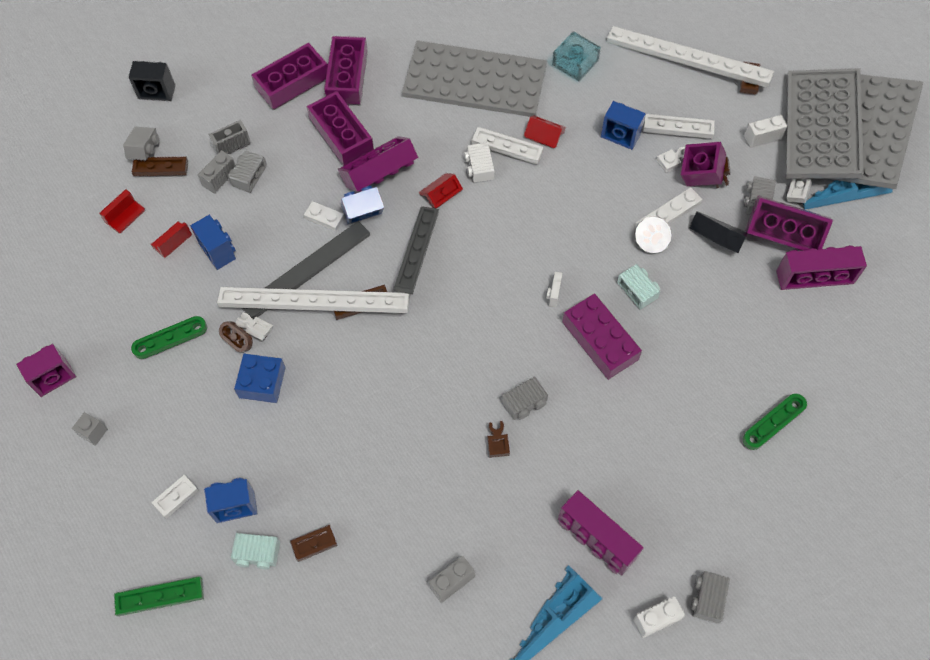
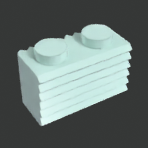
M637 264L621 273L617 281L618 285H620L640 310L658 299L661 292L659 285L655 281L652 282L648 277L647 271L644 268H640Z
M236 533L231 559L240 567H248L249 564H256L257 568L269 569L270 566L276 567L280 541L277 537Z

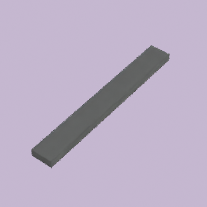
M358 220L270 283L265 289L299 288L369 237L370 232ZM242 308L252 319L259 317L268 310L264 308Z

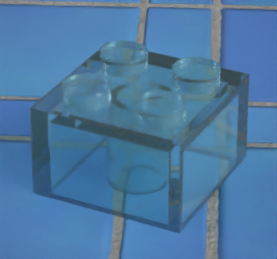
M573 31L553 52L552 66L580 81L599 61L601 47Z

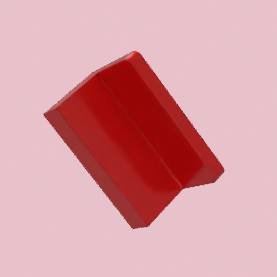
M534 115L529 119L524 137L556 148L560 136L564 134L566 127Z
M445 173L419 191L422 196H426L432 208L436 209L463 190L455 174Z
M125 189L99 214L107 225L120 234L145 211V208L134 200L131 192Z
M178 221L156 239L151 246L162 257L166 258L192 236V233L185 222L181 224Z

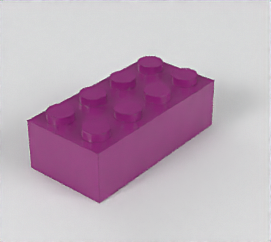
M332 36L324 88L325 96L337 91L346 104H361L368 52L366 37Z
M308 42L251 74L256 90L270 107L275 109L326 80L328 64Z
M337 91L307 106L309 119L343 166L374 149L372 137Z
M397 136L340 167L338 171L348 189L362 192V188L372 183H380L384 180L385 176L398 173L399 168L412 165L414 160L419 157L410 138Z
M758 195L745 231L748 234L803 251L812 248L819 250L824 246L833 219Z
M849 245L843 248L828 247L819 250L812 248L806 251L791 250L786 252L776 272L781 290L855 284L867 267L861 246L854 247Z
M595 293L564 312L562 323L608 380L639 360L642 350Z
M579 490L561 507L558 517L559 524L565 530H571L576 535L577 541L582 545L586 544L589 546L596 558L600 560L602 558L608 563L607 567L613 573H619L622 576L644 549L640 543Z

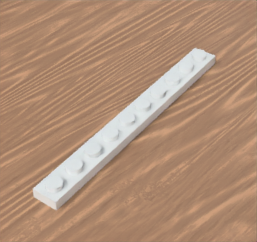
M615 26L612 27L607 37V42L766 88L769 87L774 74L773 70Z
M221 287L217 304L219 307L408 313L409 294Z

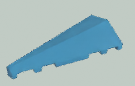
M835 180L825 190L817 191L815 196L808 199L806 203H803V207L806 210L892 193L893 189Z
M569 565L565 569L567 574L562 582H557L555 585L557 590L550 600H546L530 627L532 631L527 640L521 641V649L516 658H511L510 660H530L603 599Z

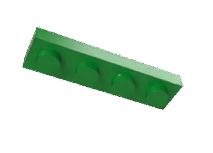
M189 578L114 593L115 615L123 616L203 600L202 578Z

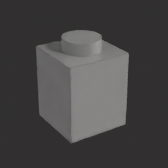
M85 412L71 428L81 438L95 446L108 430L101 421Z

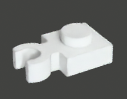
M680 147L676 153L671 149L657 156L656 161L665 173L681 166L684 155L681 153H684L685 147Z
M555 272L552 288H548L546 299H550V307H557L562 278L561 272Z
M244 312L241 314V318L238 317L236 320L237 326L247 328L246 332L262 341L271 332L273 325L258 317L252 319L249 314Z

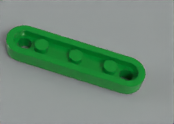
M200 316L191 317L137 339L133 342L131 351L138 359L148 358L203 335L207 330V324Z
M792 394L746 431L743 436L744 445L751 450L761 448L803 413L807 407L805 397L800 394ZM792 404H796L798 408L793 407ZM750 438L755 439L756 443H752Z

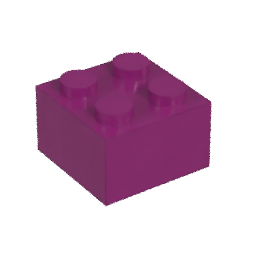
M721 142L686 144L681 177L686 186L722 184L727 153Z
M53 343L43 347L35 354L23 358L22 361L16 364L25 382L40 397L76 378L69 362Z

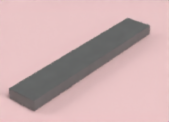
M421 206L394 286V291L413 295L439 209Z

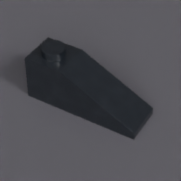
M696 211L689 227L718 245L736 253H739L748 234L741 229Z

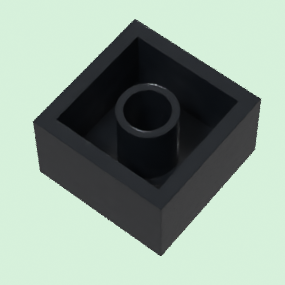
M133 61L128 78L137 98L140 100L172 101L176 85L167 63Z

